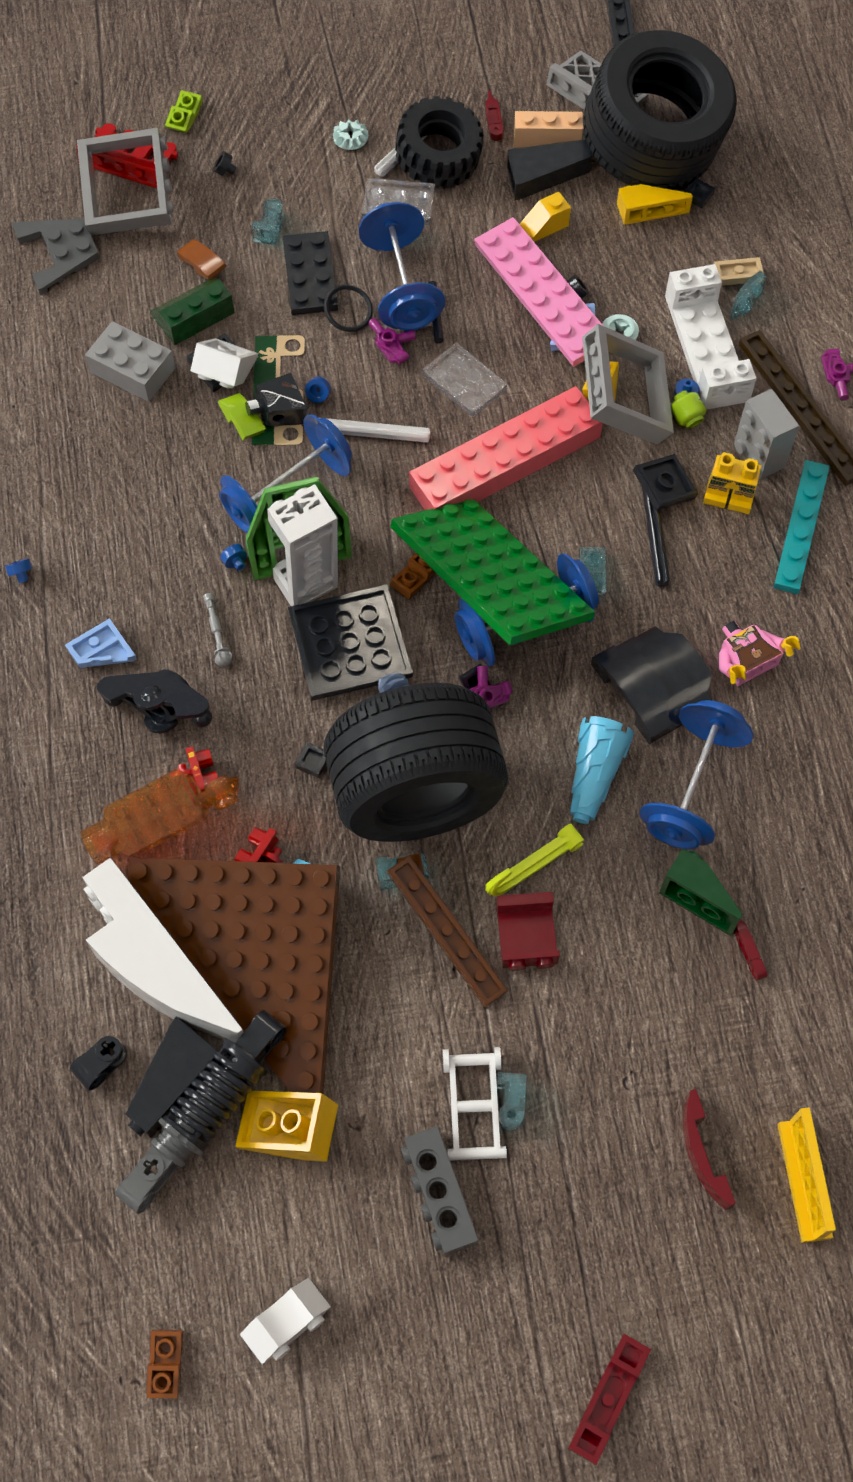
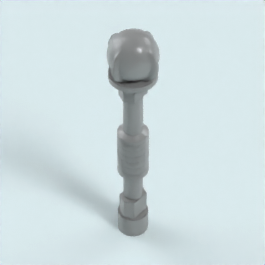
M206 593L203 598L210 615L211 631L215 635L217 649L214 651L216 656L215 663L218 666L226 667L232 661V653L229 648L225 647L222 641V628L219 617L215 612L214 596L212 593Z

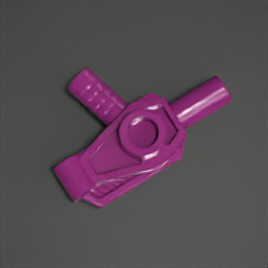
M372 318L369 321V325L377 334L375 344L387 360L398 365L409 360L407 352L402 349L400 343L415 340L414 330L396 334L393 329H384L376 318Z
M839 348L826 349V352L821 355V360L827 382L832 386H836L839 399L845 401L849 398L846 384L851 380L850 374L853 373V363L845 364L840 357Z
M477 666L478 686L470 688V690L480 695L486 701L489 708L509 701L510 694L513 693L510 681L505 680L495 685H488V666Z

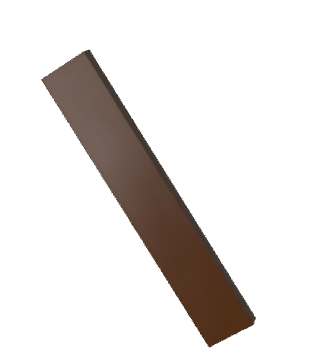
M408 855L388 869L386 872L483 1007L486 1008L504 995L508 989L411 856Z

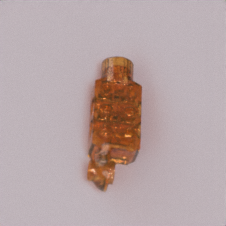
M175 769L104 807L103 820L81 831L83 843L92 859L99 865L122 852L127 856L137 857L208 819V809L215 806L216 810L219 811L239 800L237 797L239 776L228 778L227 775L220 776L204 786L206 791L201 792L191 775L182 770Z

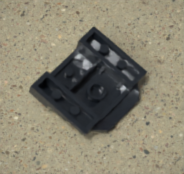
M654 626L636 637L634 636L618 646L613 645L592 657L591 665L603 682L606 684L612 681L637 715L635 726L649 744L682 726L679 719L682 707L699 701H713L708 692L712 673L699 653L683 634L662 632Z

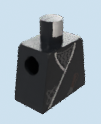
M291 373L259 384L256 388L255 400L246 401L245 403L247 414L249 416L261 414L267 426L304 424L303 420L308 409Z

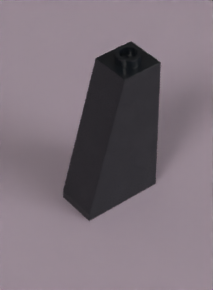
M586 140L507 150V170L515 200L523 199L590 173L591 163L594 162L595 158Z
M177 1016L172 1020L126 1112V1116L131 1120L128 1126L140 1137L145 1133L152 1138L162 1127L159 1123L160 1118L168 1115L173 1105L179 1107L177 1099L179 1097L186 1098L184 1091L186 1088L193 1089L191 1085L193 1079L201 1080L198 1076L201 1070L208 1071L206 1063L208 1061L216 1062L213 1055L217 1051Z

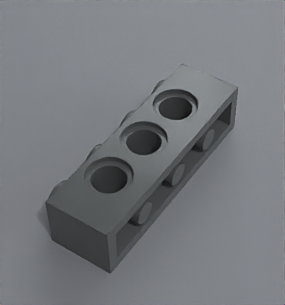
M436 1126L404 1138L405 1147L401 1148V1152L406 1165L412 1164L415 1175L410 1177L416 1194L421 1192L425 1203L420 1206L425 1221H432L435 1232L431 1233V1238L436 1251L442 1250L444 1257L478 1245L475 1229L438 1127ZM423 1158H433L436 1162L435 1168L430 1171L423 1170L419 1165ZM433 1186H443L447 1192L442 1199H434L429 1193ZM444 1214L455 1216L457 1220L455 1226L452 1228L443 1227L439 1221L441 1216Z

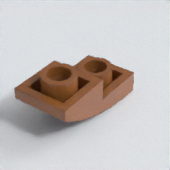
M192 239L177 251L180 260L192 265L196 274L208 280L218 276L227 267L221 258L195 239Z
M416 553L408 560L407 566L391 579L390 586L410 600L436 572Z
M153 1329L151 1331L146 1398H178L183 1330Z

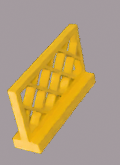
M810 1107L801 1108L790 1121L779 1122L777 1125L801 1243L832 1239V1232L836 1228Z

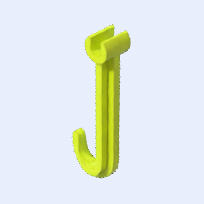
M568 824L558 832L557 838L512 868H507L491 879L485 885V890L489 895L496 897L506 893L568 850L574 852L583 845L584 839L572 824Z

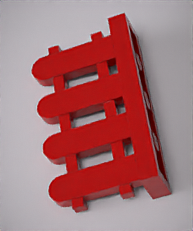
M111 123L103 125L102 128L97 127L95 130V137L119 134L116 133V126ZM125 130L123 133L133 132V130ZM167 142L168 150L164 151L165 158L167 157L170 163L172 159L176 160L178 158V152L174 143ZM153 145L136 147L131 154L127 153L129 149L92 154L94 169L157 189L154 158L152 160L148 159L151 153H154Z

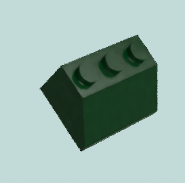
M219 279L207 280L150 311L152 317L174 345L235 313L232 295Z

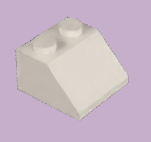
M216 338L198 342L190 371L197 373L198 377L203 380L211 381L214 379L220 381V385L223 387L234 388V386L244 383L258 357V353Z

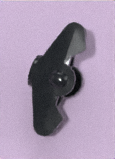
M163 669L152 673L108 676L101 679L97 684V691L107 705L115 707L125 701L146 715L144 724L152 733L161 734L174 729L178 724L177 718H192L194 725L199 728L207 727L212 722V713L209 710L210 704L208 700L191 688L182 676L171 670Z

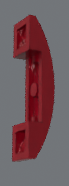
M693 1089L690 1090L686 1097L683 1112V1131L688 1156L698 1179L709 1195L723 1209H731L735 1205V1201L726 1175H721L714 1178L696 1124L702 1123L706 1116L697 1090Z
M626 1334L622 1335L568 1447L570 1451L597 1465L629 1393L651 1351L650 1348Z

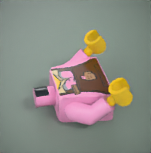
M731 621L722 629L727 638L724 640L719 652V670L730 678L731 684H736L738 687L778 666L783 652H786V655L790 657L794 654L793 649L800 650L799 639L796 636H789L787 638L777 637L767 631L760 630L756 625H751L741 630L735 621Z

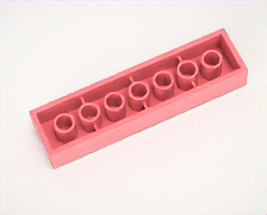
M577 386L411 470L409 472V488L425 510L443 508L446 504L454 505L464 502L466 499H474L478 502L599 439L603 423L590 417L589 402Z

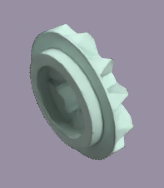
M348 119L347 123L340 121L339 126L334 127L333 140L337 146L343 149H358L367 142L368 130L365 124H360L358 120L351 122ZM348 131H352V138H350Z
M622 314L612 315L602 323L603 326L616 331L618 329L620 332L624 331L623 335L634 340L637 339L639 333L638 325L629 316Z

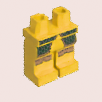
M725 452L722 455H717L703 503L725 508L729 490L732 489L728 509L750 514L762 465L758 464V460L748 458L742 461L735 459L733 454Z

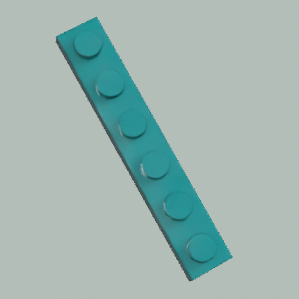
M805 460L773 586L774 589L794 594L799 593L829 465Z

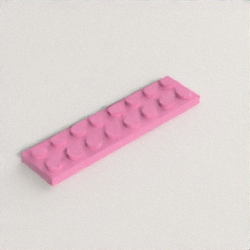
M514 217L475 238V246L571 365L575 367L585 361L582 336L597 324L602 325V323Z

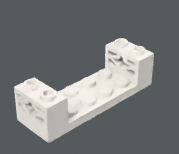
M716 264L670 272L665 294L692 378L699 386L698 395L706 410L745 403L746 400L751 398L756 382V376L750 359L738 360L718 303L722 281Z
M314 484L309 488H301L288 499L278 500L267 509L268 521L285 546L286 559L277 563L273 568V577L289 604L295 606L312 602L338 588L337 517L316 485Z

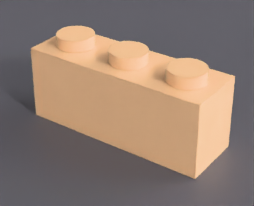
M515 111L514 148L582 140V112Z

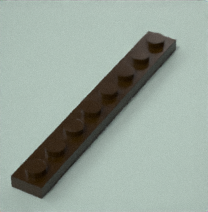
M761 330L740 338L738 344L844 486L853 483V451Z

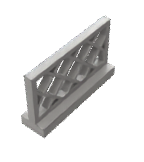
M579 51L561 65L554 63L550 66L546 85L582 109H585L597 76L593 72L598 73L601 63L583 51ZM581 60L587 65H578L577 62ZM578 72H589V75H579ZM646 93L634 94L638 97L635 99L639 105L645 102L649 96Z

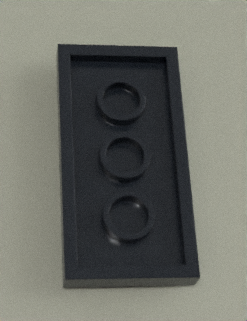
M328 231L283 235L291 314L300 315L324 312L325 298L335 288ZM336 293L329 301V311H338Z

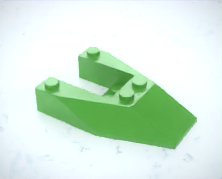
M318 476L264 489L245 541L254 580L273 576V568L277 564L275 549L285 547L268 521L267 509L276 501L286 500L299 489L309 488L314 484L337 517L338 561L352 558L348 514Z

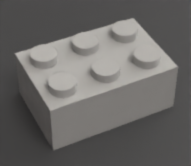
M113 321L85 354L90 373L148 402L176 368L172 350Z
M772 389L746 400L734 441L735 449L739 454H742L746 460L748 458L758 460V464L762 465L759 479H763L785 468L799 428L798 423Z

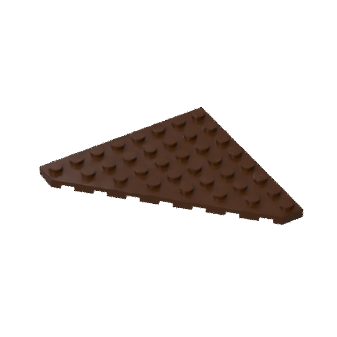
M130 857L129 883L239 1024L243 1032L249 1027L253 1018L262 1010H266L287 1027L285 1036L271 1050L265 1060L289 1091L323 1094L340 866Z

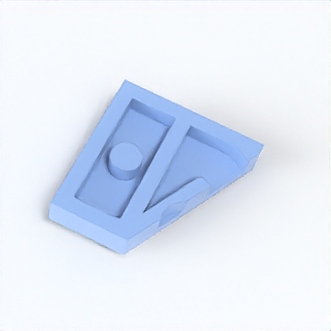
M110 618L65 644L79 668L136 660L134 652Z

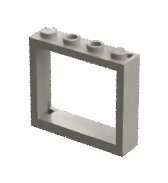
M158 128L77 140L85 226L91 236L172 224L171 214H174V205L172 200H169V193H172V185L170 179H167L170 165L164 151L168 150L165 136H161ZM153 145L159 208L99 217L92 154Z
M597 324L582 336L590 417L654 444H659L673 434L664 352L600 324ZM608 352L645 368L650 417L614 403Z

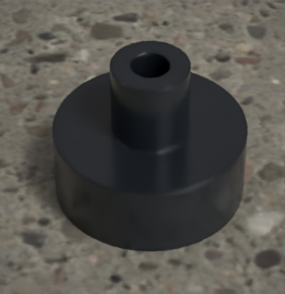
M223 151L217 158L213 171L220 176H223L226 171L233 175L237 168L231 164L233 156Z
M577 275L567 280L568 284L581 299L589 294L586 285Z

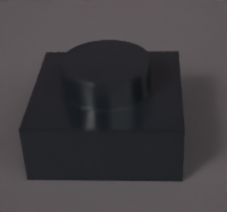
M695 178L685 192L692 194V204L703 208L714 195L715 187Z
M306 742L295 762V768L319 778L327 764L324 749Z

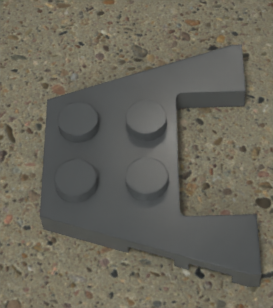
M84 218L12 223L19 244L43 238L53 261L54 267L32 274L40 295L48 292L47 288L53 284L62 283V278L73 271L77 273L99 259L97 248L90 232L85 226Z

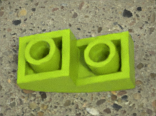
M181 90L176 106H172L165 127L187 133L203 102L202 95Z
M238 393L219 400L218 404L228 423L233 422L243 441L262 434L266 428L257 414L251 416L247 414L245 407L247 400Z

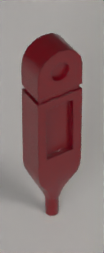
M488 91L485 113L489 137L494 141H499L503 138V124L499 102L493 98L491 91Z
M740 919L734 930L735 936L753 978L756 981L767 977L766 968L762 959H760L761 956L747 925Z

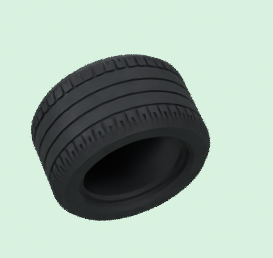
M649 30L638 32L622 39L603 59L585 105L583 130L585 140L592 155L608 173L630 186L643 184L673 190L689 185L695 178L703 175L710 167L733 123L736 113L737 95L731 74L722 60L710 48L682 33L667 30ZM646 93L661 96L679 107L688 120L678 123L658 120L647 114L639 106L634 94Z
M421 683L398 687L376 694L352 706L338 717L324 740V755L339 817L347 829L368 840L380 842L410 841L439 835L462 827L490 811L500 801L508 785V770L488 704L477 693L456 684Z

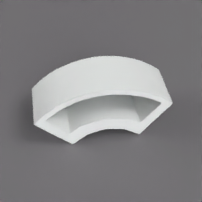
M307 1278L292 1287L276 1303L258 1315L240 1335L261 1364H264L272 1357L278 1361L290 1351L288 1346L307 1329L312 1332L325 1321L322 1315L331 1306L312 1281Z

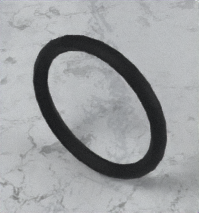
M337 286L327 294L324 302V312L327 319L334 327L341 331H359L366 327L372 318L373 307L371 300L362 289L356 286ZM352 290L359 293L365 299L368 306V314L362 324L355 327H346L338 324L332 318L329 311V301L336 292Z

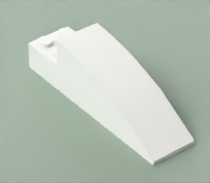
M111 858L107 859L82 877L87 885L83 890L89 897L88 899L97 911H100L107 923L106 926L86 939L99 961L122 984L156 1010L172 1019L177 1016L190 1028L222 1040L227 1038L236 1043L244 1033L242 1028Z

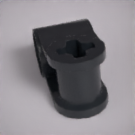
M105 1036L86 1053L79 1056L70 1066V1071L88 1091H92L101 1085L116 1068L123 1064L127 1056L126 1049L117 1038ZM111 1047L115 1051L114 1055L110 1056L107 1052V1050Z

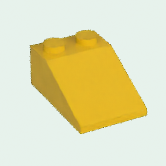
M251 1091L247 1093L235 1147L242 1150L298 1160L327 1162L338 1104L322 1093Z

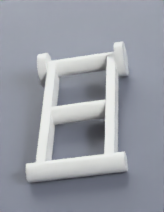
M494 1047V1053L449 1055V1050L443 1049L444 1073L450 1074L453 1149H448L449 1160L507 1158L506 1146H500L496 1070H501L500 1047ZM489 1065L491 1099L457 1101L455 1066ZM492 1111L494 1147L459 1148L458 1113Z

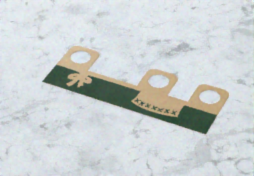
M255 336V352L258 353V357L254 363L253 400H255L256 388L259 384L280 377L281 356H299L304 353L305 339L303 336ZM295 339L300 342V348L294 352L288 351L285 348L286 342ZM299 389V391H300V393H301V395H302V397H303V399H304V393H303L302 390ZM257 414L266 430L262 434L252 437V445H298L303 441V426L301 424L267 426L261 414ZM295 428L299 433L298 437L292 441L286 440L283 437L284 430Z

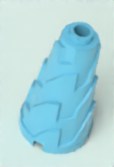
M591 716L589 723H587L588 719L584 717L580 725L576 771L571 790L573 796L570 814L574 816V821L581 824H588L589 820L594 821L601 803L605 801L612 779H614L622 759L626 757L633 739L634 732L629 727L625 733L621 731L622 723L608 718Z

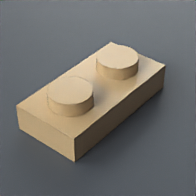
M760 257L714 262L722 281L721 286L763 282L764 272Z

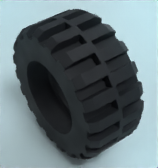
M433 96L432 99L427 97L421 99L420 103L414 102L402 114L395 143L396 158L401 163L400 167L405 173L409 172V177L414 181L417 179L424 186H427V184L433 185L432 188L439 189L440 186L450 188L453 187L454 183L459 185L473 175V171L476 170L484 142V131L477 116L474 117V112L469 107L466 109L464 103L460 101L454 102L450 97H446V99H441L440 96ZM432 134L442 135L451 139L457 145V148L448 151L436 150L426 145L421 138Z

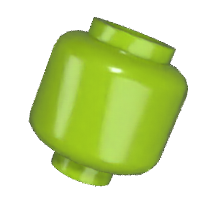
M685 390L674 396L675 401L671 404V412L679 426H686L690 429L704 421L705 418L703 416L707 410L696 392L688 393Z

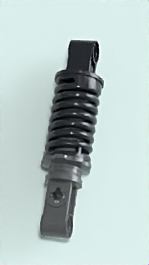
M262 1010L253 1018L249 1027L236 1043L227 1038L222 1041V1049L213 1055L216 1062L208 1061L206 1063L208 1071L201 1070L198 1074L201 1080L193 1079L191 1082L193 1089L186 1088L184 1091L186 1098L179 1097L177 1099L179 1107L173 1105L170 1108L171 1112L160 1118L159 1123L164 1130L158 1138H153L150 1142L153 1146L116 1189L115 1195L137 1214H141L149 1207L156 1194L170 1179L178 1167L183 1168L186 1165L185 1160L191 1153L199 1156L204 1154L203 1151L207 1148L210 1138H215L217 1134L214 1128L222 1129L224 1123L221 1119L229 1120L231 1118V1114L227 1109L236 1111L238 1104L234 1100L237 1102L245 1100V1095L241 1090L245 1093H250L253 1084H257L263 1076L267 1075L268 1072L261 1063L283 1039L287 1032V1027L266 1010ZM154 1165L159 1170L157 1174H154L151 1170Z

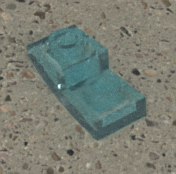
M761 270L754 274L736 295L730 315L733 320L740 315H746L752 309L753 299L760 296L764 291L767 276Z
M580 547L579 560L586 566L592 576L598 595H606L605 548Z

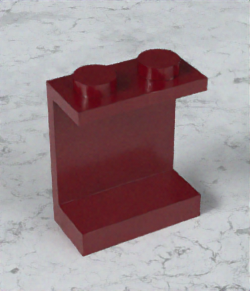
M553 892L497 896L496 907L502 968L520 971L524 970L526 966H537L539 969H547L553 967L554 964H558L560 953L556 947L552 911L554 903Z

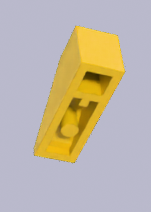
M639 184L619 188L617 207L623 224L626 225L690 213L693 196L691 193Z

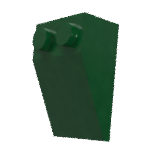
M682 849L667 872L659 894L732 936L743 914L710 866L703 861V858L696 852H688Z

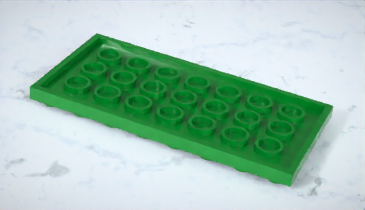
M466 499L464 502L454 505L446 504L443 508L426 509L391 519L390 528L509 645L593 620L595 611L474 499Z

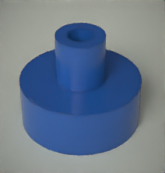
M314 377L306 384L305 393L312 402L321 403L330 395L331 386L325 378Z
M682 379L675 386L674 396L685 390L688 393L696 392L699 394V386L694 380Z
M233 544L227 547L220 556L226 568H236L240 571L246 566L244 561L247 558V552L241 544Z
M27 558L5 565L8 576L16 574L18 582L22 583L29 580L26 571L32 569L30 559Z

